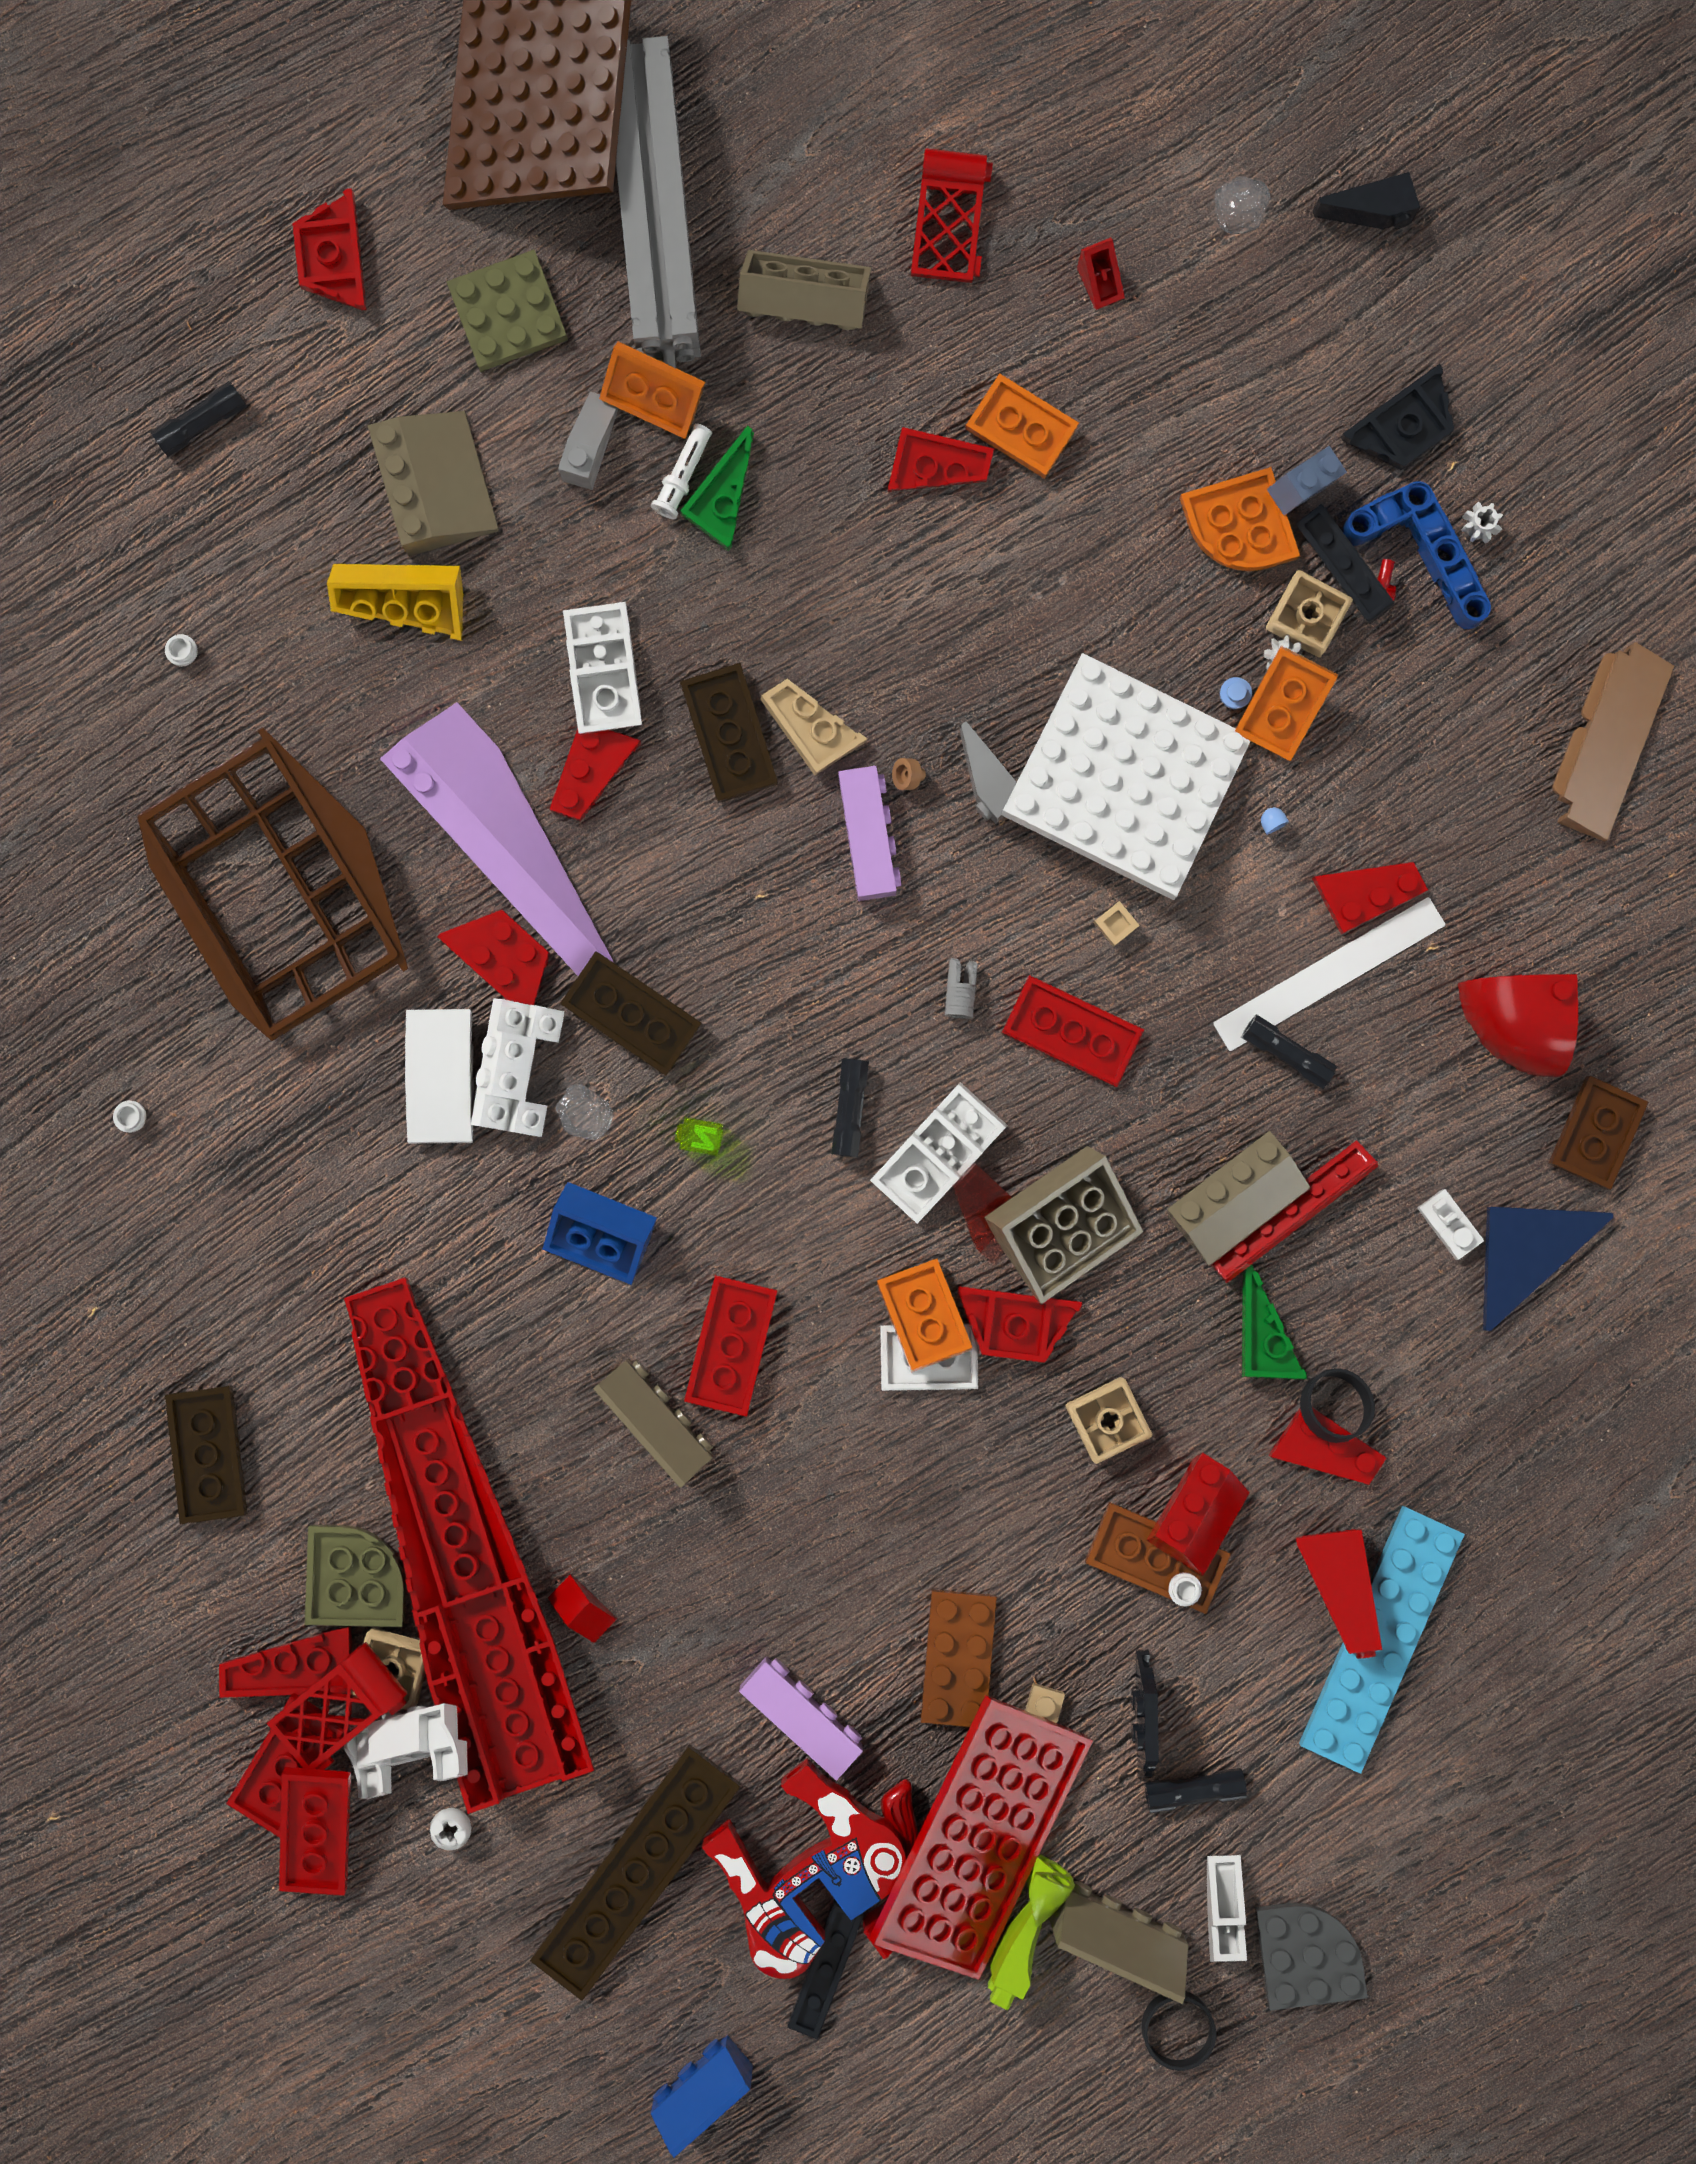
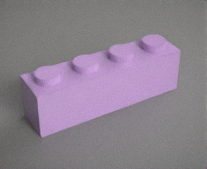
M876 766L838 771L858 901L896 896V887L901 886L899 867H892L891 856L896 855L894 836L888 837L886 824H891L889 805L883 806L881 793H886L884 774H878Z
M766 1656L740 1685L739 1692L837 1781L863 1752V1744L860 1742L862 1739L861 1735L852 1726L847 1725L844 1727L836 1720L838 1717L837 1713L828 1704L823 1703L820 1705L812 1698L813 1691L800 1680L797 1683L794 1682L787 1675L790 1672L789 1669L776 1658L772 1661Z

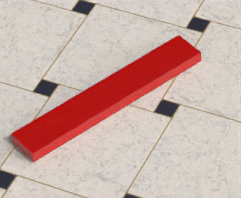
M1356 1140L1306 1179L1310 1186L1307 1192L1211 1266L1228 1283L1378 1167V1162Z

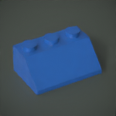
M567 1182L553 1208L542 1250L632 1285L651 1239L657 1217Z
M728 2035L720 2042L717 2039L712 2041L702 2053L704 2056L695 2064L692 2061L686 2064L677 2076L679 2078L671 2086L667 2083L664 2084L653 2096L651 2116L670 2154L674 2158L751 2089L753 2064Z

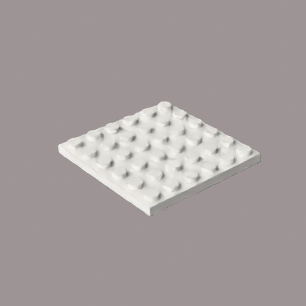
M1082 653L1001 815L1175 900L1248 748L1250 740L1242 737L1238 732H1234L1236 728Z

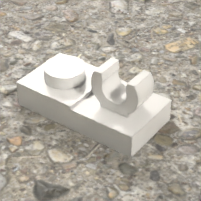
M1446 1189L1440 1190L1417 1207L1455 1260L1461 1259L1484 1241Z

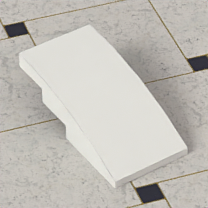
M626 602L563 610L578 733L584 734L642 725Z
M471 1009L406 1010L405 1088L407 1142L409 1144L473 1143V1125L470 1124L474 1107L475 1081L473 1079L474 1047L472 1045Z
M960 1082L870 1181L918 1224L1007 1127V1124Z

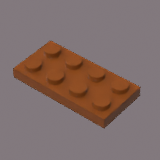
M1109 1502L1085 1563L1169 1599L1171 1597L1168 1592V1586L1171 1579L1179 1573H1190L1199 1580L1202 1592L1199 1600L1188 1607L1207 1614L1231 1553L1219 1548L1204 1576H1201L1146 1541L1157 1521Z
M931 1589L921 1723L971 1726L985 1695H989L996 1595Z

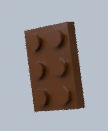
M1586 1076L1548 1164L1601 1188L1611 1190L1649 1102L1592 1076Z

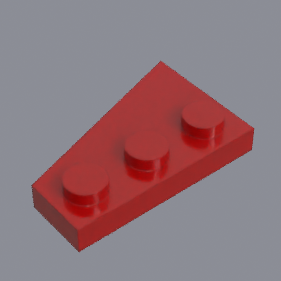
M1312 1407L1315 1417L1327 1430L1339 1435H1351L1347 1430ZM1300 1408L1268 1455L1272 1458L1368 1485L1387 1459L1357 1437L1342 1443H1333L1321 1439L1306 1425Z

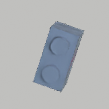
M1328 446L1286 473L1271 485L1267 491L1285 516L1326 489L1347 473L1331 447Z

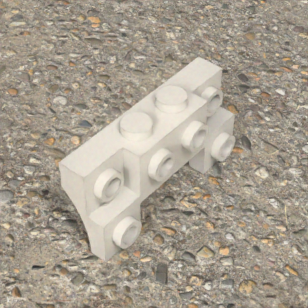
M493 998L487 1036L482 1043V1064L476 1075L477 1091L470 1125L542 1137L547 1106L525 1102L536 1039L559 1043L564 1011Z
M443 1703L428 1708L415 1706L407 1708V1713L405 1714L395 1713L391 1716L390 1713L382 1715L381 1720L371 1723L344 1745V1750L355 1771L358 1798L361 1799L391 1794V1766L431 1757L433 1780L445 1781L468 1775L467 1741L458 1740L456 1705Z

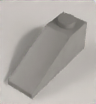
M591 391L567 439L558 470L563 482L593 490L619 408L600 400V394Z
M964 722L960 728V736L974 797L978 803L975 807L985 820L991 818L996 824L1004 818L1001 813L1017 782L971 726Z

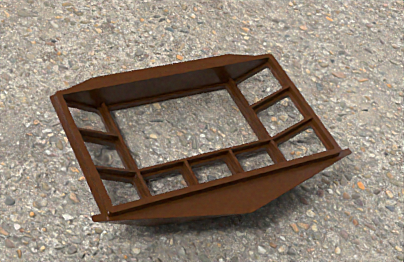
M262 727L257 730L262 739L137 815L149 868L229 1002L266 1037L273 1041L398 964L403 972L408 969L366 829ZM267 753L285 777L290 788L262 806H259L236 774V771ZM226 778L247 805L250 813L219 831L195 796ZM297 797L316 831L288 849H285L267 816ZM187 804L209 834V838L179 856L154 822L178 806ZM256 822L261 827L328 939L324 945L258 985L254 982L186 868L187 864ZM323 840L342 874L314 892H311L294 864L293 858ZM349 884L368 917L340 935H337L320 907L319 901L344 885ZM375 927L387 950V955L356 973L344 945L370 928ZM335 951L346 975V980L315 998L305 976L304 969ZM294 976L305 1000V1005L277 1023H274L263 995Z

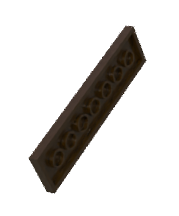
M689 1744L538 1947L530 1962L583 2001L738 1791L741 1783Z

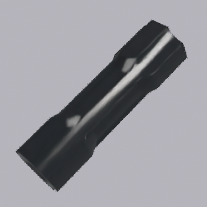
M228 381L211 392L202 402L177 418L169 419L152 430L151 434L162 451L169 457L188 445L191 439L219 421L230 418L247 407L231 381Z
M1257 1014L1248 1023L1240 1037L1260 1051L1268 1052L1298 1071L1302 1078L1321 1090L1331 1081L1338 1067L1318 1053L1310 1052L1282 1034L1276 1026Z
M842 1059L836 1127L833 1134L832 1155L858 1157L860 1127L869 1061Z
M1241 1768L1216 1771L1212 1775L1180 1780L1164 1779L1144 1783L1149 1813L1174 1810L1179 1806L1215 1800L1225 1802L1247 1798L1246 1783Z

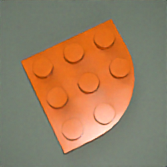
M1271 467L1181 494L1179 499L1195 542L1206 555L1217 563L1235 570L1258 571L1291 562L1300 557L1287 514L1285 516L1282 514L1267 491L1276 482Z

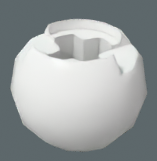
M456 1808L441 1810L431 1821L430 1834L432 1841L437 1847L447 1851L461 1848L467 1843L471 1835L469 1817L464 1811ZM447 1822L450 1827L456 1825L458 1828L454 1836L451 1831L447 1833L444 1831Z

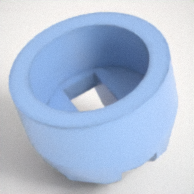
M1276 807L1268 808L1261 816V825L1267 835L1289 823L1285 813Z

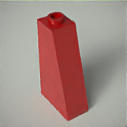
M1362 1529L1297 1536V1546L1348 1653H1356L1357 1659L1375 1657L1376 1651L1382 1650Z

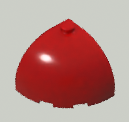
M1577 974L1499 976L1472 979L1458 983L1459 998L1465 1018L1480 1038L1481 1044L1497 1059H1501L1515 1067L1517 1070L1531 1075L1560 1077L1565 1074L1574 1055L1578 1032Z

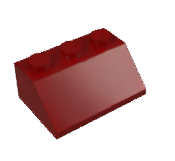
M1201 1453L1192 1459L1146 1541L1199 1575L1204 1576L1250 1492L1230 1469L1208 1455Z

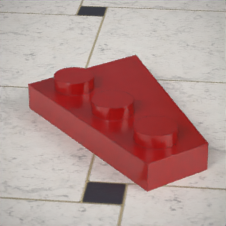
M902 427L888 492L987 482L994 448Z
M577 728L549 810L582 821L602 795L608 783L615 774L619 773L632 752H635L639 747L641 741L611 730L579 734Z
M1414 862L1320 875L1312 878L1341 934L1428 891Z

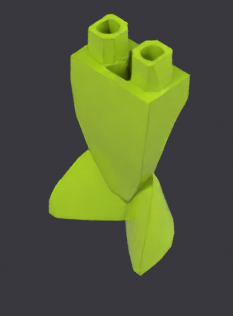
M1039 1854L1026 1881L1030 1902L1007 1927L990 1960L992 1974L988 1982V1988L992 1991L990 2001L1005 2010H1009L1015 1996L1022 2000L1024 1999L1031 1985L1033 1956L1043 1922L1060 1908L1075 1887L1071 1874L1042 1854Z

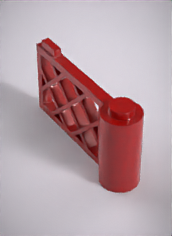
M925 148L911 276L967 283L973 282V276H980L982 256H976L982 197L984 182H991L993 166L992 162H987V155ZM927 189L941 191L946 200L933 209L926 200ZM963 193L976 195L975 205L964 213L955 200ZM951 204L960 215V218L947 227L938 216V213ZM926 208L929 214L924 217V210ZM974 213V220L972 223L969 217ZM934 218L943 231L930 241L923 233L922 227ZM962 222H965L972 231V236L963 244H960L951 231ZM947 235L956 246V249L943 258L934 245ZM922 239L926 245L920 249ZM969 245H970V254H968L967 251L965 250V248L968 247ZM930 249L939 263L931 269L918 268L919 257ZM961 253L968 262L967 273L954 272L948 265V262Z
M365 1642L266 1724L302 1768L324 1770L334 1762L331 1755L381 1715L389 1712L392 1716L407 1703L404 1697L408 1692L370 1645ZM338 1673L348 1684L347 1694L330 1692L331 1679ZM322 1686H324V1691H319V1689ZM309 1697L323 1698L322 1714L306 1712L307 1699ZM330 1699L346 1701L345 1716L329 1715ZM352 1702L363 1703L372 1714L366 1719L352 1718ZM300 1705V1711L294 1710ZM285 1716L299 1718L298 1733L287 1732L279 1721ZM305 1719L322 1721L321 1736L304 1734ZM328 1722L344 1724V1736L341 1739L327 1737ZM351 1725H357L350 1731ZM304 1741L320 1743L319 1756L315 1760L311 1761L304 1753ZM326 1744L332 1745L326 1750Z

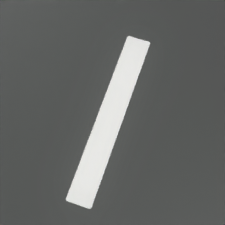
M1427 897L1214 1022V1026L1228 1050L1232 1051L1247 1042L1240 1037L1256 1014L1275 1026L1445 926V922L1431 899Z

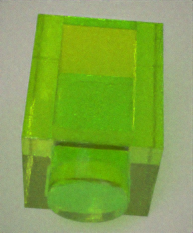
M685 1117L684 1124L678 1123L675 1142L680 1143V1150L719 1157L725 1125Z

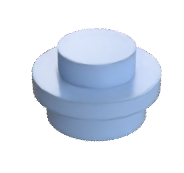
M1239 677L1226 680L1220 689V699L1230 709L1245 707L1252 697L1251 686L1246 680Z

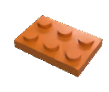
M617 342L612 351L599 399L686 439L706 382L621 342Z
M999 373L966 424L965 430L1045 479L1077 430L1079 422Z
M1280 646L1234 732H1238L1242 737L1291 761L1334 685L1338 674Z
M938 1259L877 1280L878 1288L911 1373L972 1350L973 1347Z

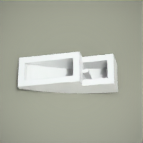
M1240 1855L1207 1856V1911L1210 1962L1247 1961L1244 1929L1246 1916Z

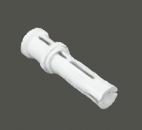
M694 424L693 430L681 451L671 475L663 478L662 484L664 486L657 500L651 503V508L658 514L669 519L677 518L678 512L676 510L683 496H687L689 493L688 482L712 435V431L701 424ZM693 446H695L696 449H695V451H694V453H693V455H692V457H691V459H690L688 465L685 466V463H686V461H687V458H688V456H689V454H690V452H691ZM670 494H672L671 501L667 502Z

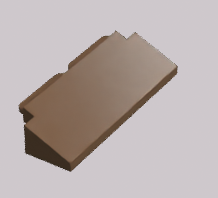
M1637 642L1628 646L1623 652L1619 650L1615 654L1607 653L1602 657L1581 711L1582 717L1588 721L1585 728L1580 727L1573 732L1553 783V791L1559 795L1558 800L1570 805L1568 813L1559 817L1557 823L1604 842L1609 838L1674 669V665Z

